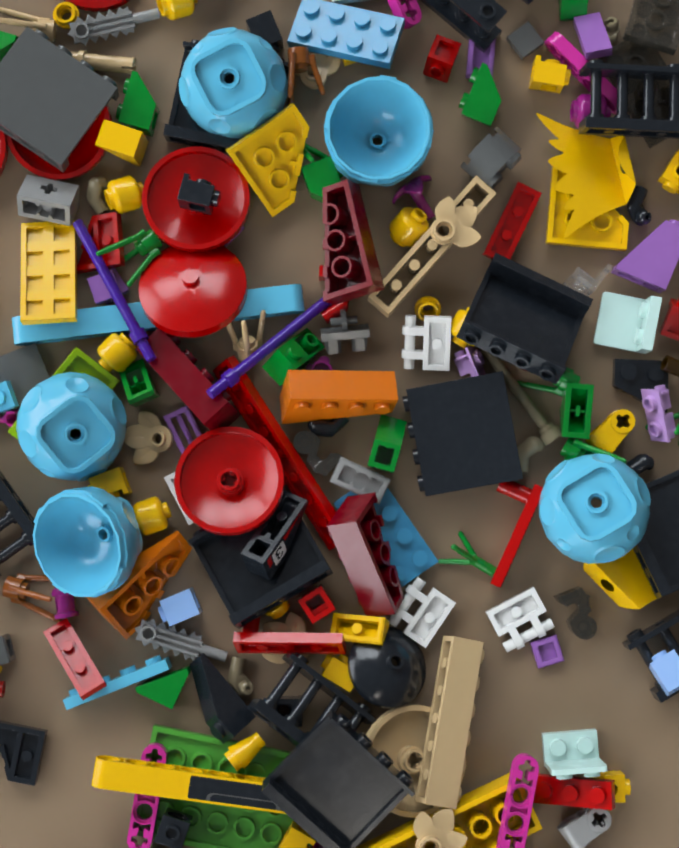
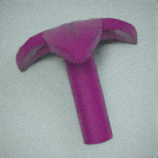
M421 175L402 185L396 191L392 203L395 204L399 197L408 193L413 198L417 207L425 212L427 221L433 218L435 215L422 194L423 182L432 181L431 176Z

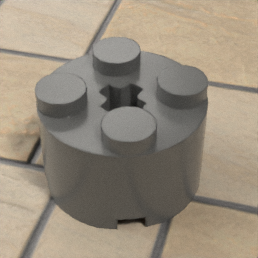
M499 127L494 129L495 136L489 133L468 155L470 158L468 165L465 162L461 164V168L472 178L477 175L492 189L503 179L501 173L507 167L511 170L522 159L520 154L521 148Z

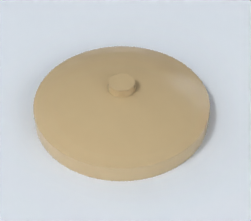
M406 704L401 707L392 708L382 714L372 724L366 734L373 742L372 747L379 753L384 751L393 760L394 763L392 765L397 770H405L414 780L415 795L411 797L407 794L391 811V813L403 817L416 818L421 811L430 815L443 808L415 801L431 707L424 705Z

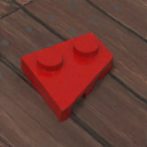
M117 211L91 217L88 232L98 250L123 240L121 214ZM82 243L81 248L83 252L77 264V274L97 271ZM124 246L101 255L108 269L125 266Z

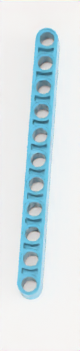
M290 284L248 289L245 304L233 321L258 319L262 310L266 311L265 318L303 313L305 306L302 285ZM141 302L127 303L140 328L143 327L146 332L157 329L145 315ZM116 305L77 309V322L22 325L20 316L12 318L14 345L16 346L109 336L111 333H131Z

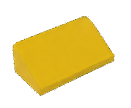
M333 613L330 633H343L345 642L383 645L390 621L385 617Z

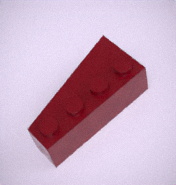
M346 179L322 188L323 224H325V239H323V250H325V266H323L325 291H323V301L337 305L385 289L360 186Z
M159 328L149 336L147 341L156 355V359L148 363L210 431L220 427H229L241 416L229 403L232 397L225 390L214 399L208 396L206 390L213 385L214 377L205 368L199 370L194 365L198 360L188 349L183 352L177 346L181 341L176 336L165 333ZM136 347L135 349H136V350L142 355V357L144 358V356H143V354L141 353L139 347Z
M376 492L347 496L327 525L329 536L334 541L339 559L344 564L349 582L353 585L358 597V603L363 608L366 616L396 614L404 599L396 566L390 565L391 547L389 541H384L381 533V527L384 526L382 514L377 515L374 503L378 502Z

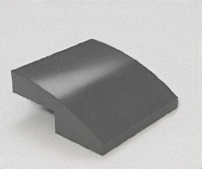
M35 343L0 356V383L3 381L11 382L19 404L18 407L8 411L20 409L26 394L38 383L50 378Z

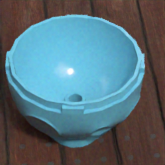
M235 27L214 30L200 40L186 58L179 79L181 101L191 118L208 133L234 139H242L282 111L288 95V79L283 61L273 47L262 37ZM228 74H232L235 77L234 81L230 84L225 82V77Z
M385 75L367 77L348 85L332 101L326 112L324 123L325 143L336 169L354 183L371 186H392L417 171L424 163L431 148L434 132L432 116L424 99L408 84L397 80L396 77ZM380 138L382 143L375 145L373 139Z
M78 372L56 374L38 383L24 397L17 414L16 431L18 442L28 460L43 474L62 480L86 481L89 480L88 478L107 471V468L122 450L126 434L127 415L116 393L98 378ZM72 429H79L80 435L74 438L70 436V432Z
M606 454L582 455L562 461L546 477L539 499V518L546 537L562 554L575 561L587 564L612 562L625 556L641 541L645 534L650 517V493L644 480L624 462ZM592 499H599L602 505L599 508H594L591 505Z
M89 486L64 490L49 498L43 507L38 509L33 521L35 523L33 531L35 556L44 574L52 582V585L64 594L69 593L78 597H99L116 590L129 578L137 557L142 551L143 540L133 507L128 500L122 497H115L101 488Z

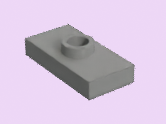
M342 456L330 479L331 483L358 495L376 492L377 504H380L391 479Z

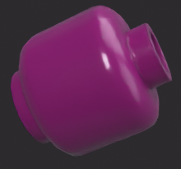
M581 94L571 103L570 121L574 122L578 129L579 123L590 114V94ZM601 95V114H604V117H610L611 106L606 105V100Z

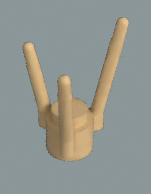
M0 7L1 13L29 20L24 21L0 17V23L22 27L28 26L34 31L38 29L49 37L50 42H55V20Z
M262 310L260 313L256 339L248 334L247 322L245 320L241 321L243 337L239 340L232 323L226 326L233 342V350L238 352L240 362L263 345L265 310Z

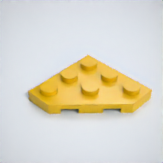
M294 103L226 149L272 217L295 202L296 186L301 172L305 141L309 132L307 122Z
M552 166L545 244L626 251L629 222L616 209L591 220L564 239L566 227L575 211L574 209L564 210V206L573 195L554 190L556 183L567 174Z

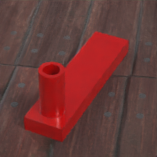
M509 481L499 483L496 490L525 504L490 582L499 588L504 583L539 505L543 487L534 484L533 489H530L517 482Z
M260 617L243 626L242 632H234L233 644L237 653L295 654L297 652L299 654H346V642L343 633L259 632Z

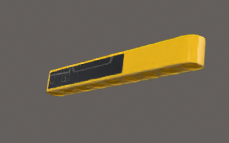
M99 755L95 759L91 785L99 789L286 814L262 792V783L266 777L108 755Z

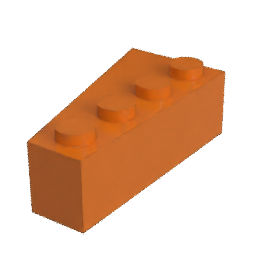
M288 370L279 395L281 423L290 424L392 413L398 402L395 371Z

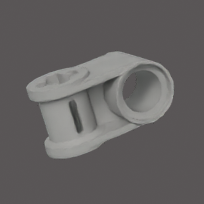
M582 808L575 814L565 818L558 825L557 829L571 848H584L611 826L612 817L608 810ZM596 812L602 817L599 821L593 816Z

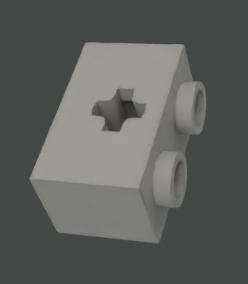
M27 174L17 194L18 215L71 226L80 206L79 185Z

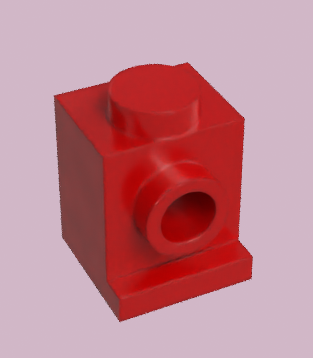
M322 584L298 599L312 624L336 609Z

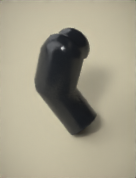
M635 186L627 204V211L636 225H647L651 221V213L645 210L642 203L648 190L641 186Z
M337 418L331 421H309L308 428L317 437H333L349 420L347 418Z
M639 454L628 461L626 465L639 475L645 470H651L654 467V459L647 454Z

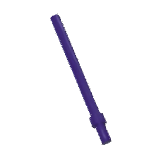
M82 219L76 220L72 225L131 332L129 336L134 345H138L147 363L155 360L156 355L147 341L149 337L143 327L140 328L102 256L96 255L98 248Z
M323 297L235 368H229L221 374V379L206 390L208 396L214 399L227 387L232 388L236 385L242 375L327 308L330 303L324 302Z

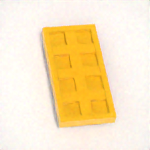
M52 222L21 223L20 321L22 325L77 322V232L72 224L71 226Z

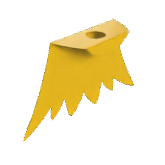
M536 113L541 122L558 138L549 140V143L557 150L563 152V154L548 160L551 166L567 174L556 183L554 190L573 195L564 206V210H575L566 227L565 239L591 220L615 208L626 205L633 193L636 180L625 136L605 138L597 135L579 134L577 129ZM620 164H621V167H622V169L624 170L625 174L622 173L621 168H620Z
M633 548L625 556L612 562L601 564L584 563L583 570L619 607L641 609L657 599Z

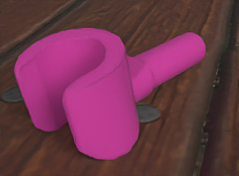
M19 409L8 411L5 415L0 416V423H6L11 427L17 420L16 414Z

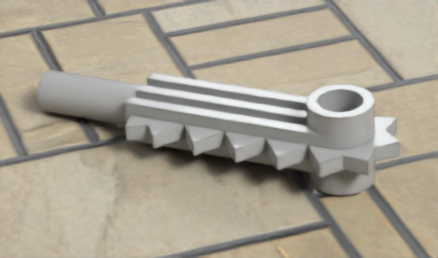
M128 6L125 9L119 7L116 14L109 9L106 17L98 11L95 19L88 14L85 21L77 17L75 22L69 23L71 30L67 35L73 37L74 44L81 42L85 46L88 39L96 43L99 36L107 41L109 34L117 39L120 31L126 36L129 32L134 33L135 24L160 19V13L158 8L132 14Z
M154 618L150 621L142 619L141 625L135 627L138 633L135 640L142 641L144 647L152 643L154 650L162 646L164 653L172 649L174 656L183 653L185 660L190 657L194 661L199 654L202 655L204 653L209 658L225 662L228 654L227 651L202 644V635L197 636L195 631L187 635L185 628L177 632L175 625L167 629L165 623L162 622L156 626Z

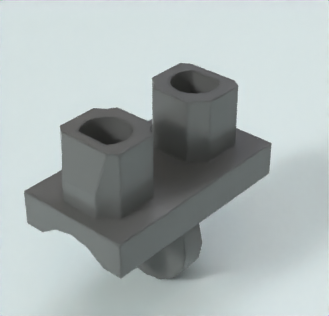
M346 309L340 310L341 317L330 318L331 326L337 327L320 328L321 340L325 343L327 354L329 355L342 353L341 340L351 339L352 351L360 352L367 350V337H370L368 323L358 324L357 316L346 317Z

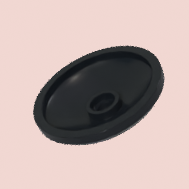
M389 627L383 645L353 643L348 656V672L354 688L366 701L382 708L404 706L415 699L423 688L426 678V664L423 653L413 639L397 628ZM392 658L397 661V666L392 664Z

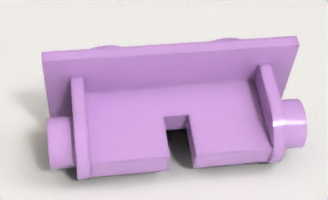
M470 346L465 348L466 353L464 350L454 353L456 358L453 360L461 377L469 373L471 377L486 374L483 368L484 358L480 350Z
M664 384L657 385L654 389H640L651 441L671 442L670 439L675 437L674 431L676 426L673 412L665 414V410L672 407L669 389H666Z

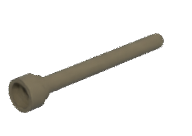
M480 349L496 372L503 371L505 384L539 427L540 439L547 446L561 436V429L558 425L554 426L552 422L548 423L501 359Z

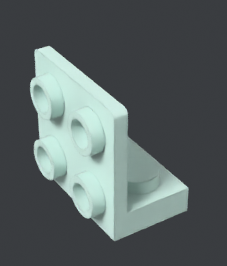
M603 292L593 343L642 354L651 352L653 350L662 297L651 295L647 299Z
M595 728L541 733L544 766L552 776H556V779H572L573 774H584V777L601 776L600 772L608 771L607 765L599 758L598 737Z

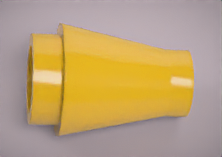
M255 732L251 736L229 746V750L224 755L238 772L241 768L245 770L266 744L259 734Z

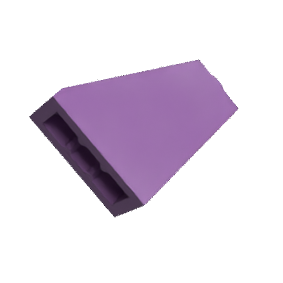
M665 220L614 266L611 273L659 294L665 291L679 260V221Z

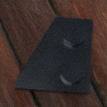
M614 359L612 386L642 402L640 389H654L655 386L662 384L668 389V373L660 369L661 360Z
M0 720V753L5 761L4 769L8 781L32 786L37 784L48 730Z

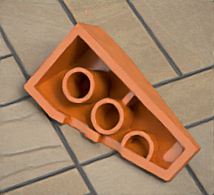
M175 531L138 555L131 575L119 588L99 597L86 598L127 640L136 631L135 627L141 625L142 619L147 621L151 614L149 609L156 598L161 599L165 592L162 589L170 577L177 574L192 548L179 531Z

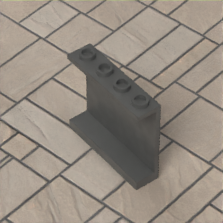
M27 26L0 62V130L64 173L70 165L68 157L111 98L115 101L119 98L118 87H116L117 84L106 75L101 77L95 73L94 68L84 60L79 62L73 58L72 53L64 46L58 45L57 47L51 43L45 33L38 29L34 31Z

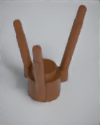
M304 46L289 48L288 106L294 103L295 73L307 72L308 66H311L320 94L325 95L326 92L316 65L315 55H309V48Z
M18 573L17 577L8 576L2 589L4 597L11 598V602L20 604L57 623L62 621V619H55L54 614L24 600L28 596L47 602L52 601L50 596L30 591V583H26V581H50L46 575Z

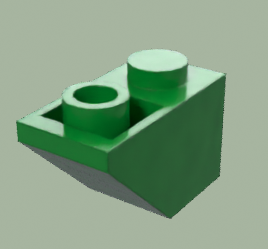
M482 62L480 68H474L469 80L470 83H473L469 94L464 92L459 108L463 109L462 116L491 127L502 100L488 65Z
M132 71L131 77L125 80L123 87L125 98L123 104L120 103L118 105L116 119H118V123L142 131L144 135L153 137L159 109L138 72Z
M331 156L301 167V173L310 197L323 203L322 188L341 181L340 178L344 177L336 169Z
M306 328L278 348L262 368L279 386H282L288 370H301L325 346Z
M386 415L380 416L367 464L368 467L394 473L407 421Z

